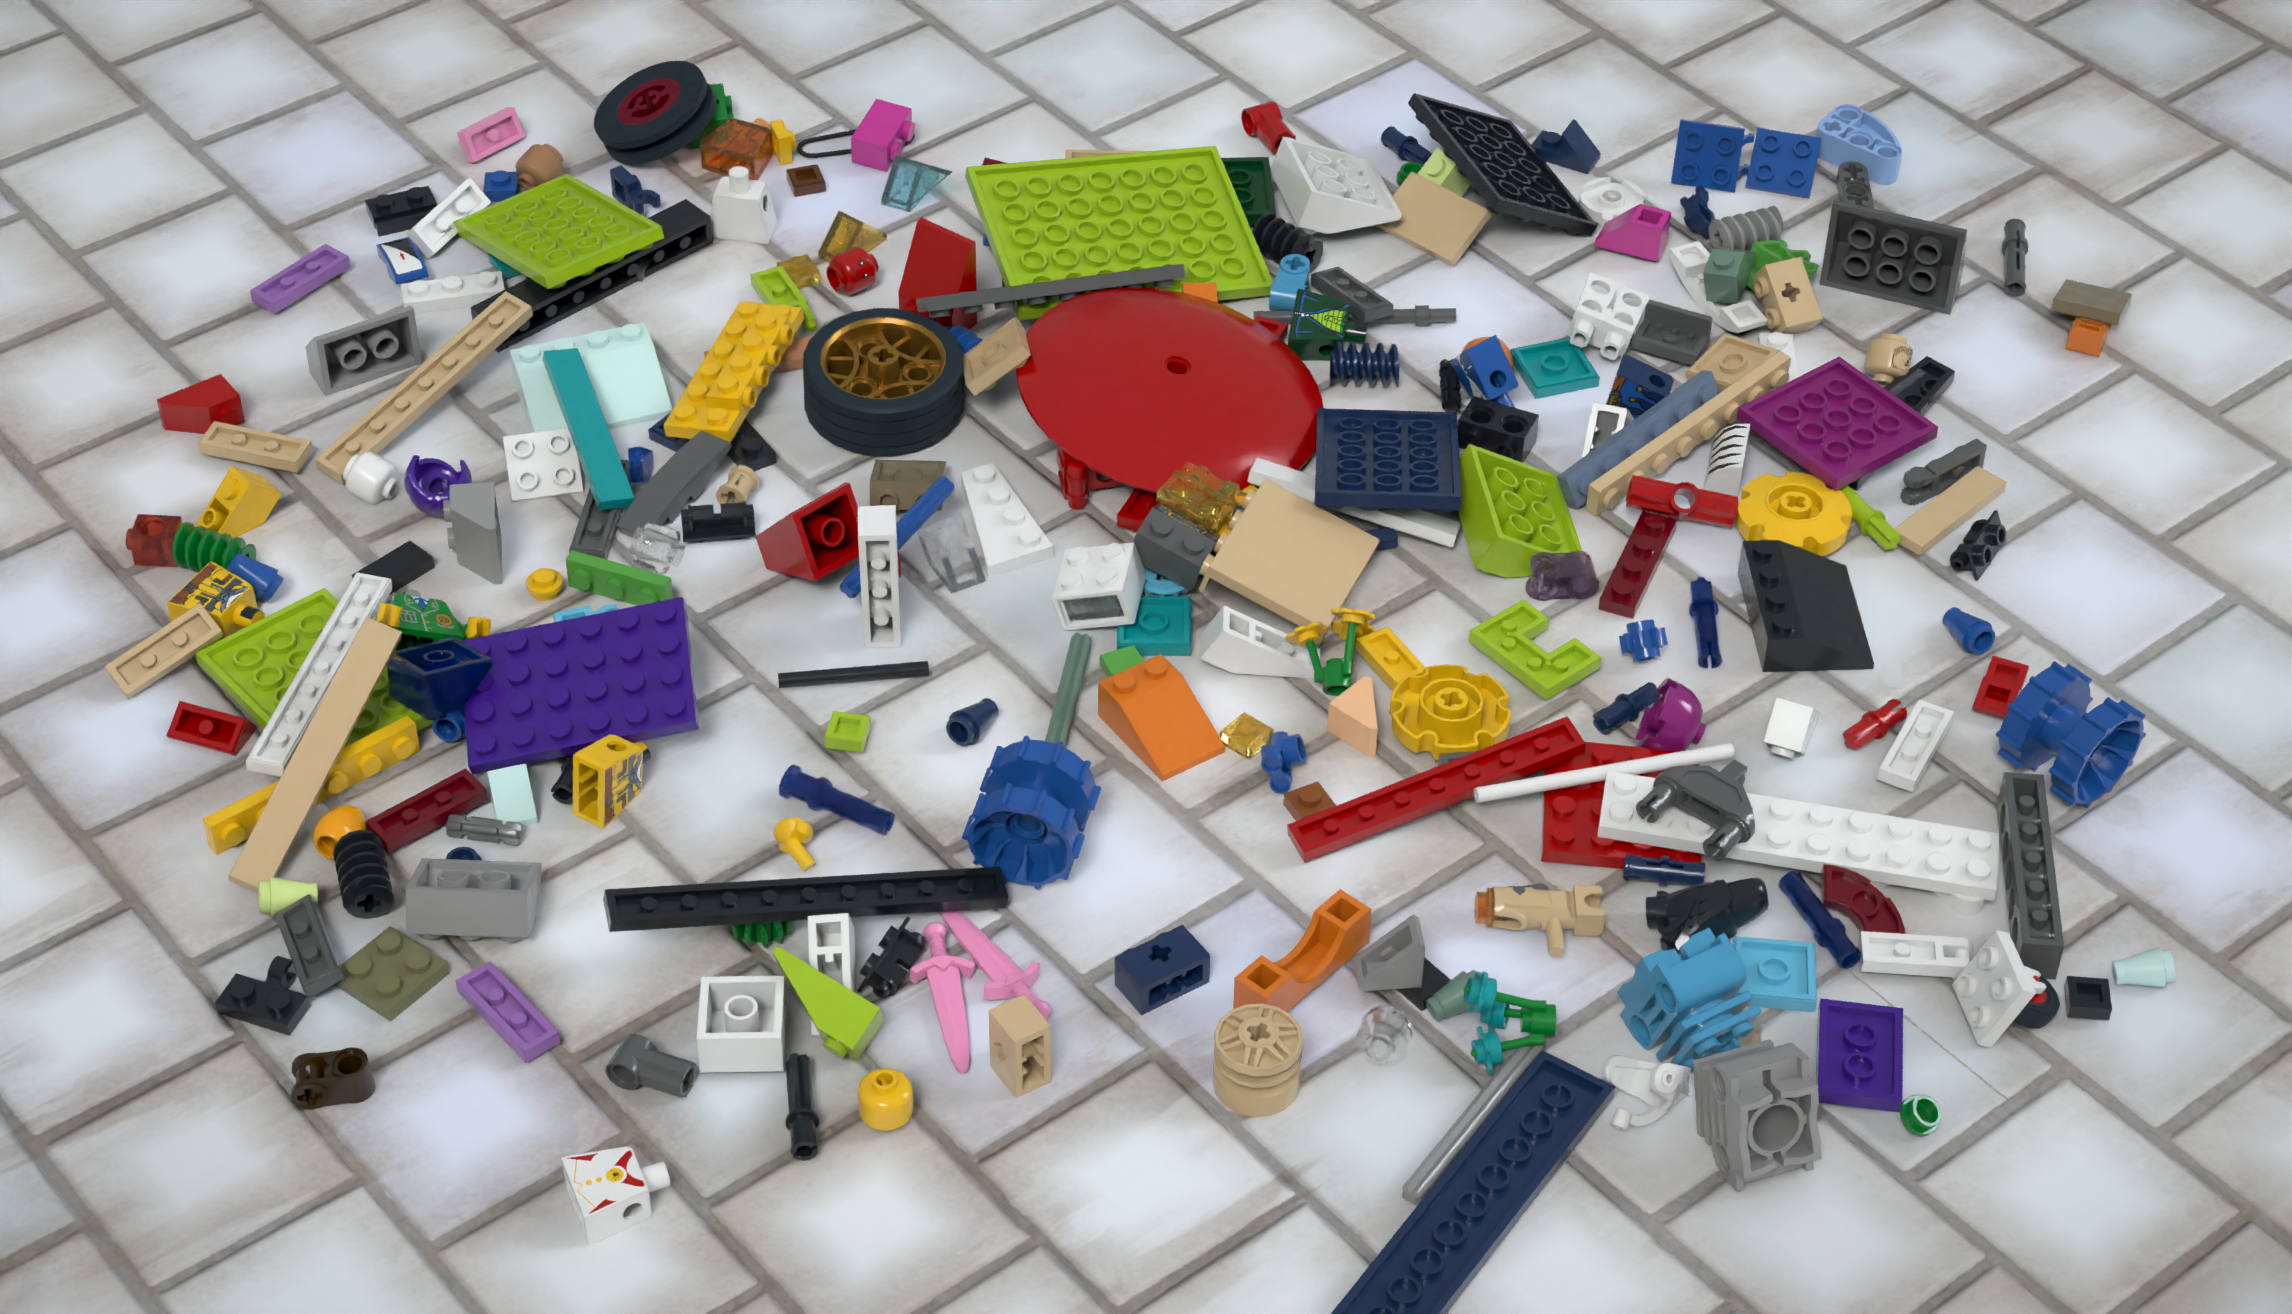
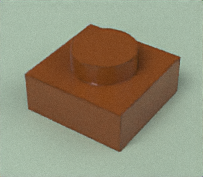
M1318 781L1284 793L1283 805L1295 821L1336 806Z

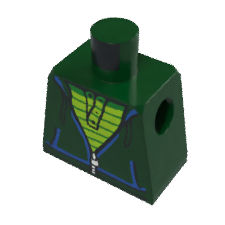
M1298 289L1288 337V346L1302 361H1330L1331 351H1333L1337 341L1341 342L1343 350L1345 342L1364 344L1366 342L1368 324L1349 322L1350 304L1348 302Z

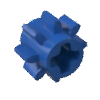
M1653 619L1637 621L1626 625L1627 633L1619 636L1622 654H1632L1633 662L1661 657L1659 648L1668 645L1665 627L1657 629Z

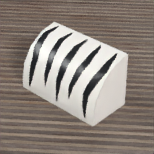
M1734 424L1725 427L1715 436L1711 445L1704 490L1733 496L1739 495L1750 424Z

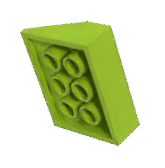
M1469 444L1459 457L1462 499L1461 510H1458L1475 568L1483 573H1492L1504 578L1585 573L1588 566L1557 475Z

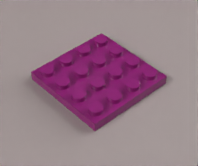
M1837 357L1738 407L1737 413L1738 420L1744 424H1750V429L1834 491L1937 438L1939 428L1841 357Z

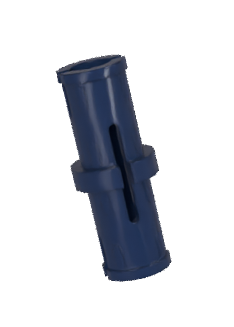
M1625 854L1623 879L1658 882V886L1667 887V883L1688 886L1704 883L1705 862L1672 860L1668 855H1661V858H1650Z

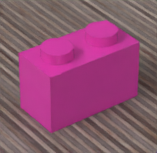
M875 99L851 137L852 162L887 172L892 163L899 160L906 141H910L914 135L915 123L912 122V109Z

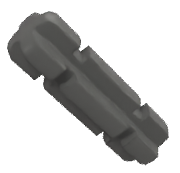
M458 814L449 815L446 822V834L452 838L463 839L464 835H467L468 840L500 843V840H503V844L518 846L521 844L524 835L523 825L520 822L506 821L505 825L502 824V820L471 816L470 820H466V815Z

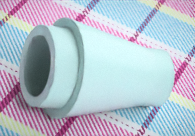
M2157 947L2122 960L2112 961V973L2116 985L2129 984L2166 987V983L2175 982L2176 979L2174 960L2170 950L2161 951Z

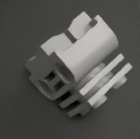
M1769 1039L1693 1060L1697 1134L1700 1137H1705V1142L1708 1145L1712 1144L1716 1166L1724 1179L1736 1191L1745 1189L1744 1184L1799 1168H1803L1806 1172L1814 1170V1161L1821 1159V1141L1817 1124L1819 1105L1818 1084L1810 1077L1809 1057L1796 1045L1787 1043L1774 1047V1043Z

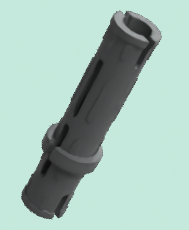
M2010 219L2004 226L2005 239L2002 242V253L2005 256L2004 290L2010 296H2020L2026 289L2025 255L2028 252V241L2025 238L2026 225L2020 219Z

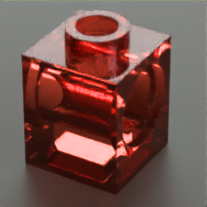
M137 515L133 527L129 528L126 533V547L132 552L134 565L178 568L173 558L172 547L176 532L183 524L181 516Z

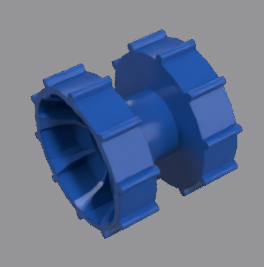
M2054 661L2051 667L2043 670L2035 677L2031 676L2029 683L2023 688L2013 703L2008 705L2009 710L2000 730L1996 733V736L1999 737L1998 743L2000 746L1997 754L2020 770L2025 766L2034 772L2038 769V766L2056 756L2053 766L2048 771L2051 773L2052 781L2050 791L2071 806L2079 803L2088 808L2093 801L2100 798L2106 792L2110 793L2113 785L2121 778L2126 769L2132 766V760L2138 751L2141 740L2146 736V733L2143 732V719L2146 715L2122 699L2117 703L2109 697L2105 699L2104 703L2087 713L2088 704L2093 700L2090 696L2089 687L2092 679L2070 664L2063 667Z
M1026 735L1023 741L1012 743L1005 748L997 746L990 767L986 770L980 786V791L985 792L986 795L983 793L979 794L973 813L969 816L962 839L968 840L970 850L975 857L973 864H980L983 867L1000 866L1005 884L1008 881L1020 885L1034 886L1036 890H1040L1041 885L1052 883L1060 878L1068 880L1074 859L1079 857L1085 835L1079 833V831L1084 832L1090 812L1095 809L1101 787L1095 784L1094 776L1089 769L1091 762L1088 760L1083 761L1075 753L1063 747L1064 743L1062 741H1058L1055 744L1043 740H1030L1029 736Z

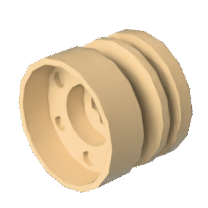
M1246 1004L1230 1010L1219 1020L1214 1032V1093L1224 1106L1235 1113L1250 1117L1271 1116L1285 1110L1296 1100L1300 1089V1062L1303 1046L1301 1027L1292 1015L1279 1007L1271 1005Z

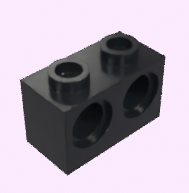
M1473 396L1458 419L1459 448L1466 449L1471 444L1524 463L1536 443L1539 415Z

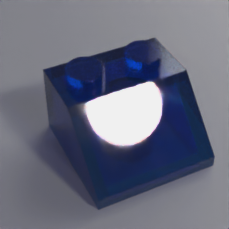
M456 637L394 651L387 664L389 696L426 720L443 719L446 717V714L463 708L493 666L492 658Z

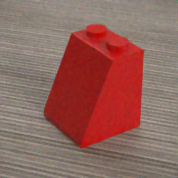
M843 483L788 514L755 536L766 569L817 581L859 556L858 505L850 483Z

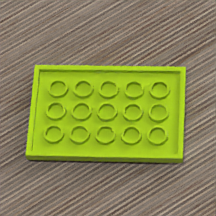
M567 173L453 221L454 226L458 230V235L547 289L562 287L566 284V281L574 277L589 275L599 266L606 263L619 262L625 255L636 250L648 249L653 246L654 242L664 238L661 225Z
M323 588L195 653L197 664L265 729L339 601ZM390 658L344 747L407 715L416 723L417 731L433 723L434 713L447 704V702L401 659Z

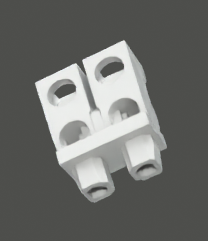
M1590 272L1566 335L1570 336L1571 344L1580 348L1587 347L1588 344L1600 348V353L1603 357L1614 361L1618 356L1623 357V354H1625L1642 318L1650 295L1622 285L1611 309L1609 305L1618 283ZM1591 286H1601L1605 288L1608 293H1597L1592 289ZM1623 298L1634 299L1639 303V306H1630L1623 301Z

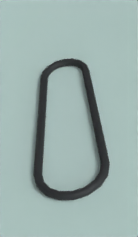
M856 129L805 139L798 144L797 151L800 155L807 158L851 154V149L806 153L802 150V147L812 142L853 135ZM915 132L912 139L910 141H906L904 146L910 144L913 141V139L915 138Z

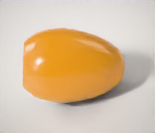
M343 805L330 810L322 816L313 832V842L317 851L326 858L334 859L333 850L341 837L349 832L366 830V820L363 812L356 806Z

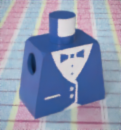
M1496 335L1466 349L1450 361L1452 368L1471 399L1473 396L1515 408L1508 393L1518 387V381Z

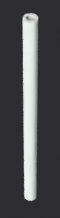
M1725 743L1474 788V799L1476 803L1605 781L1607 770L1639 775L1666 770L1674 766H1690L1734 758L1735 752L1732 743Z

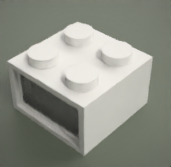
M1135 542L1065 549L1052 594V600L1064 631L1134 624L1146 579V573Z

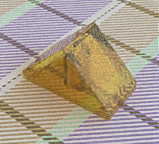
M838 211L821 245L818 257L830 263L831 257L853 247H860L870 252L887 240V234Z

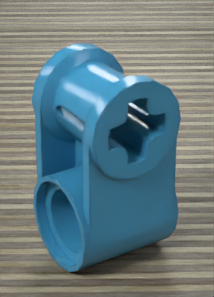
M1290 254L1282 258L1276 278L1271 286L1269 310L1294 311L1297 290L1309 291L1307 277L1310 270V261L1307 257L1300 254Z

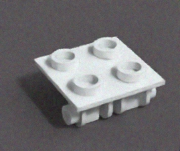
M568 428L503 436L512 502L584 493L578 454Z

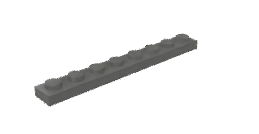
M1175 264L916 298L918 312H929L930 318L950 316V309L962 307V314L981 312L983 311L982 305L994 303L995 309L1015 307V300L1027 299V305L1047 303V296L1058 294L1059 301L1069 300L1079 296L1080 291L1090 290L1093 292L1122 286V288H1143L1142 283L1154 282V288L1174 286V279L1185 278L1184 264Z

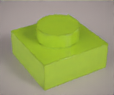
M833 711L824 736L825 748L863 753L871 728L870 715Z

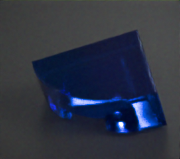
M641 446L628 448L632 483L648 481L653 470V451Z

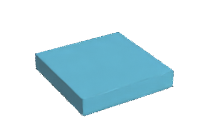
M1733 937L1732 945L1740 956L1746 970V981L1734 997L1750 991L1753 998L1747 1007L1758 1005L1760 1008L1815 1012L1817 1004L1815 943Z

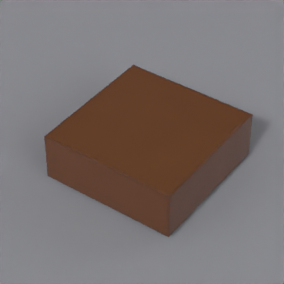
M818 164L786 170L787 181L794 197L826 192L825 180Z

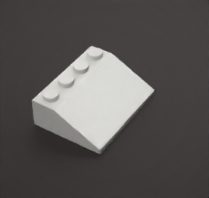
M1283 136L1270 171L1297 226L1303 229L1304 232L1316 234V232L1332 234L1400 220L1402 213L1370 158Z

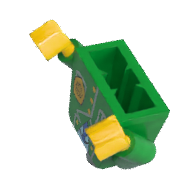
M407 590L402 594L394 595L391 604L381 602L379 611L372 618L402 632L401 639L391 658L446 666L454 665L461 647L460 641L488 636L491 629V618L469 617L468 624L463 625L452 615L444 601L421 597V594L416 590Z

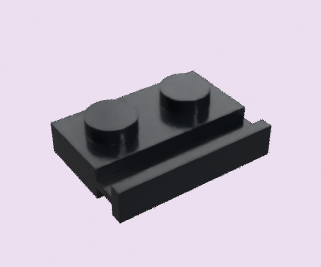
M429 186L413 187L407 191L390 195L383 194L376 198L365 200L366 211L374 228L377 229L379 237L410 230L437 206Z

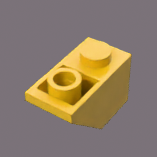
M231 466L195 526L206 527L208 531L211 529L217 530L220 535L223 533L230 534L234 539L264 524L280 498L281 493L263 476Z

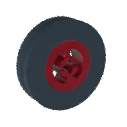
M687 61L658 63L629 76L604 98L594 117V129L614 160L625 164L652 162L678 151L702 132L714 114L716 97L702 71L693 63Z

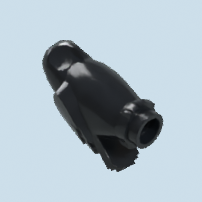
M1758 877L1730 883L1725 882L1723 879L1716 880L1714 882L1693 885L1670 894L1662 890L1657 891L1656 896L1646 897L1647 925L1649 929L1658 928V932L1661 934L1660 943L1662 950L1675 949L1679 953L1681 945L1685 944L1692 935L1707 928H1710L1715 938L1723 933L1726 934L1728 939L1734 937L1737 934L1738 928L1755 920L1768 909V893L1765 882Z

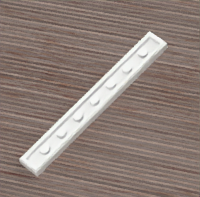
M362 573L355 574L247 757V771L278 777L282 776L366 616L372 619L379 611L380 603H385L392 591V579Z

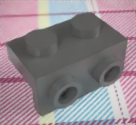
M1649 300L1646 304L1644 320L1633 336L1631 348L1649 355L1660 356L1677 361L1680 364L1692 366L1704 354L1709 345L1713 319L1707 315Z

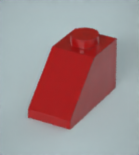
M221 374L157 399L162 427L165 430L205 434L214 421L236 426L245 422L240 395Z

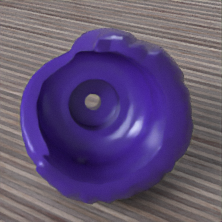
M414 455L404 476L406 493L409 495L411 502L421 512L428 515L431 514L434 517H444L443 500H450V485L472 483L471 472L464 460H460L461 471L457 472L445 461L435 458L419 460L420 456Z

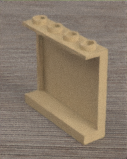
M1265 478L1258 490L1251 488L1241 506L1245 509L1244 512L1240 510L1235 512L1227 528L1231 530L1230 534L1223 531L1213 550L1217 553L1216 556L1208 554L1199 571V574L1203 575L1204 578L1198 590L1204 592L1213 579L1298 626L1322 622L1330 630L1332 622L1337 618L1336 615L1331 614V610L1343 608L1367 568L1380 539ZM1327 633L1323 634L1320 642L1315 644L1317 648L1320 647Z

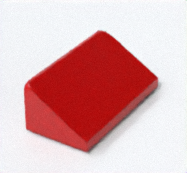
M179 701L166 737L237 756L253 735L256 725L246 718Z

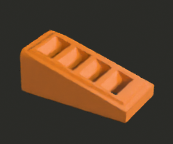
M2076 316L2069 331L2066 349L2099 357L2112 324Z

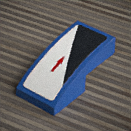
M409 237L376 245L379 258L386 264L389 278L395 284L429 276L419 251Z

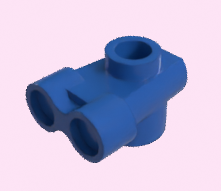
M1278 731L1271 735L1268 745L1261 747V766L1271 777L1269 783L1271 790L1279 794L1286 793L1291 786L1292 766L1306 763V750L1299 734L1288 736L1287 732Z

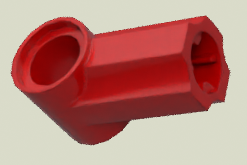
M1274 101L1242 110L1241 120L1247 135H1257L1271 152L1277 153L1283 136L1296 140V136L1282 121L1281 111Z

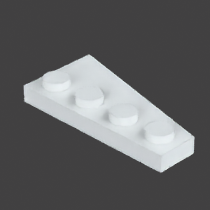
M993 462L961 472L962 489L968 510L972 515L974 531L978 536L979 548L982 557H984L988 577L1054 557L1052 543Z

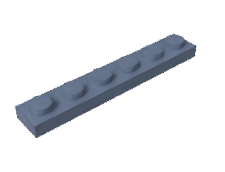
M1700 371L1558 475L1557 479L1568 507L1577 509L1587 502L1589 484L1718 395L1720 392L1712 371Z

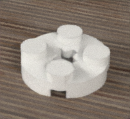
M1611 177L1596 178L1587 182L1582 187L1581 195L1579 196L1580 205L1597 223L1600 229L1603 228L1606 222L1639 204L1644 205V193L1636 184L1622 179L1621 184L1611 183Z

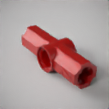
M1632 475L1627 490L1626 507L1663 514L1677 521L1692 520L1732 528L1737 515L1738 496L1699 489L1689 482L1674 484ZM1682 495L1686 497L1690 503V508L1683 509L1678 507L1674 501V496Z

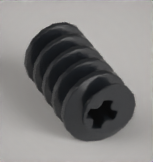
M1270 212L1263 214L1255 223L1252 233L1261 254L1267 259H1271L1280 265L1283 257L1290 254H1300L1307 257L1310 261L1309 273L1317 267L1323 254V242H1315V237L1312 234H1305L1303 229L1295 228L1293 224L1286 223L1282 218H1276Z
M368 830L349 832L341 837L335 844L333 857L343 907L349 914L363 919L377 918L386 914L392 909L395 900L389 871L387 870L382 839L377 834Z

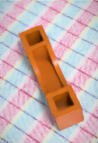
M1341 889L1338 890L1314 911L1306 932L1289 954L1274 963L1261 955L1234 978L1233 1009L1246 1004H1266L1279 1007L1288 1012L1369 943L1371 908Z

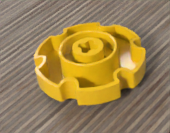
M1786 472L1785 476L1779 477L1769 473L1753 479L1743 487L1741 499L1738 500L1735 523L1740 534L1747 541L1780 540L1817 555L1826 556L1839 549L1845 543L1847 531L1850 530L1853 512L1848 498L1841 490L1834 491L1827 488L1824 482L1813 475L1800 472Z
M1443 664L1424 667L1423 675L1414 676L1408 674L1395 686L1390 699L1391 729L1396 738L1405 747L1415 753L1421 751L1430 752L1433 754L1434 760L1439 761L1440 753L1479 751L1502 742L1507 738L1512 711L1508 709V693L1491 676L1485 673L1471 674L1467 671L1468 668L1466 666Z

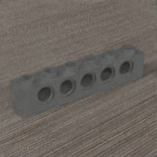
M2004 772L1997 801V814L2010 937L2024 965L2038 971L2045 979L2056 980L2064 949L2044 775Z

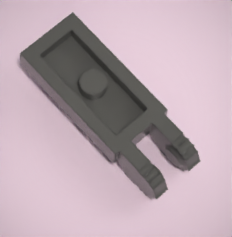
M1976 438L1963 446H1958L1952 452L1930 461L1925 467L1915 466L1910 471L1907 470L1903 478L1907 488L1904 487L1900 496L1903 503L1910 506L1919 505V503L1941 494L1976 466L1983 468L1987 445Z

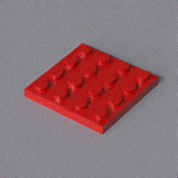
M1585 742V753L1545 768L1544 775L1680 751H1664L1647 747ZM1664 770L1639 774V776L1656 778ZM1605 781L1543 791L1541 861L1624 869L1625 854L1650 858H1661V855H1668L1672 860L1701 863L1700 853L1597 837Z

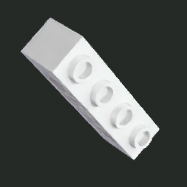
M896 505L858 506V546L864 648L901 647Z

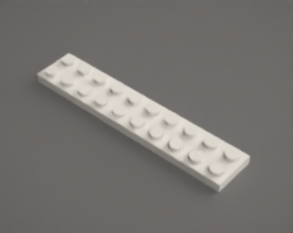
M1607 770L1597 837L1706 854L1703 850V843L1716 831L1715 828L1671 805L1659 816L1656 822H1647V818L1653 813L1652 811L1643 820L1636 811V805L1653 789L1655 778ZM1746 793L1755 818V833L1749 841L1737 843L1725 857L1821 873L1823 864L1834 865L1859 873L1873 882L1947 894L1955 893L1963 896L1983 897L1984 900L1994 901L1998 879L1999 833ZM1718 849L1712 856H1715L1720 850Z

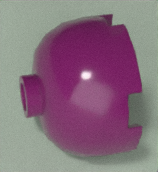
M1667 678L1656 690L1662 696L1655 701L1652 708L1647 707L1643 714L1636 734V740H1640L1636 747H1647L1664 751H1685L1690 743L1697 745L1705 732L1706 724L1701 722L1703 710L1699 699L1692 690L1683 684Z

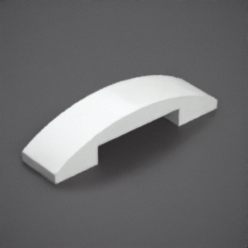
M1699 241L1670 248L1669 255L1684 287L1699 308L1707 316L1712 317L1713 322L1734 333L1767 325L1768 319L1751 300L1740 301L1736 304L1706 301L1703 272L1710 253Z

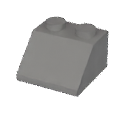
M494 481L450 485V500H443L445 522H452V528H447L449 550L456 549L458 564L495 585L502 584V538Z

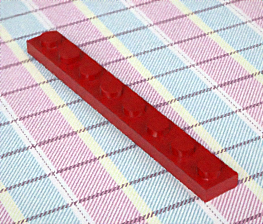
M1568 716L1290 823L1287 825L1288 836L1303 861L1307 862L1474 796L1473 791L1476 787L1514 781L1585 753L1586 743Z

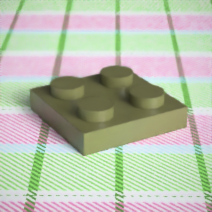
M389 926L341 965L346 978L334 985L391 1022L450 973L448 962Z

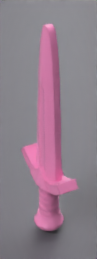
M959 911L940 912L944 923L991 981L984 983L983 999L1004 1000L1017 998L1025 994L1045 1019L1050 1016V1004L1038 999L1030 990V987L1039 977V963L1031 962L1027 970L1023 972L978 927Z
M933 922L923 929V937L929 943L931 958L916 964L910 969V980L916 984L927 977L949 1056L956 1070L964 1074L967 1073L969 1068L970 1048L960 975L971 979L975 974L976 963L957 956L947 955L944 941L947 930L943 924Z

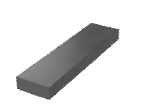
M621 460L631 485L635 473V463L632 460ZM589 488L569 554L574 550L607 560L617 530L616 525L620 520L623 508L598 510Z

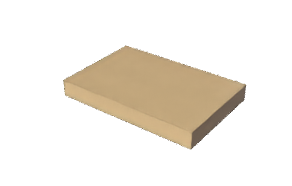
M1411 171L1392 196L1402 213L1400 220L1377 224L1376 227L1454 267L1490 219L1491 214L1488 209Z

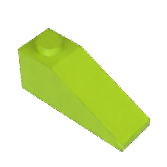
M776 946L773 951L776 962L822 1040L825 1041L823 1047L841 1059L848 1055L857 1061L884 1022L881 1008L781 947Z

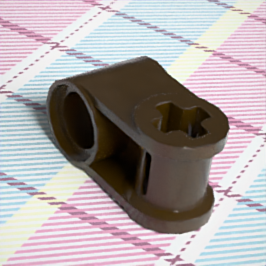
M349 1047L330 1052L305 1053L296 1057L292 1062V1074L296 1078V1084L291 1089V1101L299 1108L317 1109L338 1104L360 1103L370 1098L375 1091L376 1086L368 1057L362 1049ZM307 1065H310V1074L306 1070ZM311 1089L315 1093L314 1097H311Z

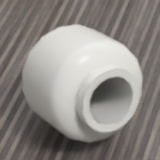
M365 452L360 456L354 455L347 463L343 472V479L346 480V489L351 494L373 505L379 503L384 498L391 499L399 486V481L396 479L397 469L394 464L372 452Z

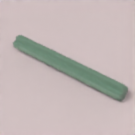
M1075 633L1071 637L1045 741L1055 744L1058 741H1062L1065 748L1091 649V638L1088 634L1081 635Z

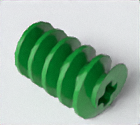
M190 522L183 523L174 537L172 550L175 563L180 568L190 569L194 572L199 573L210 561L226 569L238 551L256 560L255 545H246L243 538L235 537L233 539L230 534L223 533L220 535L217 530L211 529L208 531L206 527H195Z

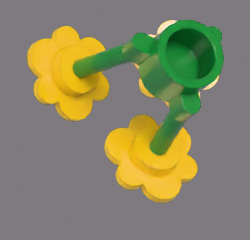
M1349 608L1331 610L1332 615L1340 617V620L1332 622L1331 630L1339 634L1341 640L1346 641L1344 659H1329L1323 668L1315 644L1320 642L1323 634L1329 631L1326 625H1323L1322 622H1313L1307 626H1299L1294 629V632L1289 633L1285 637L1289 643L1294 642L1295 645L1308 648L1314 669V682L1323 683L1324 693L1339 696L1353 685L1352 663L1356 638L1374 632V627L1369 625V619H1375V615L1369 611Z

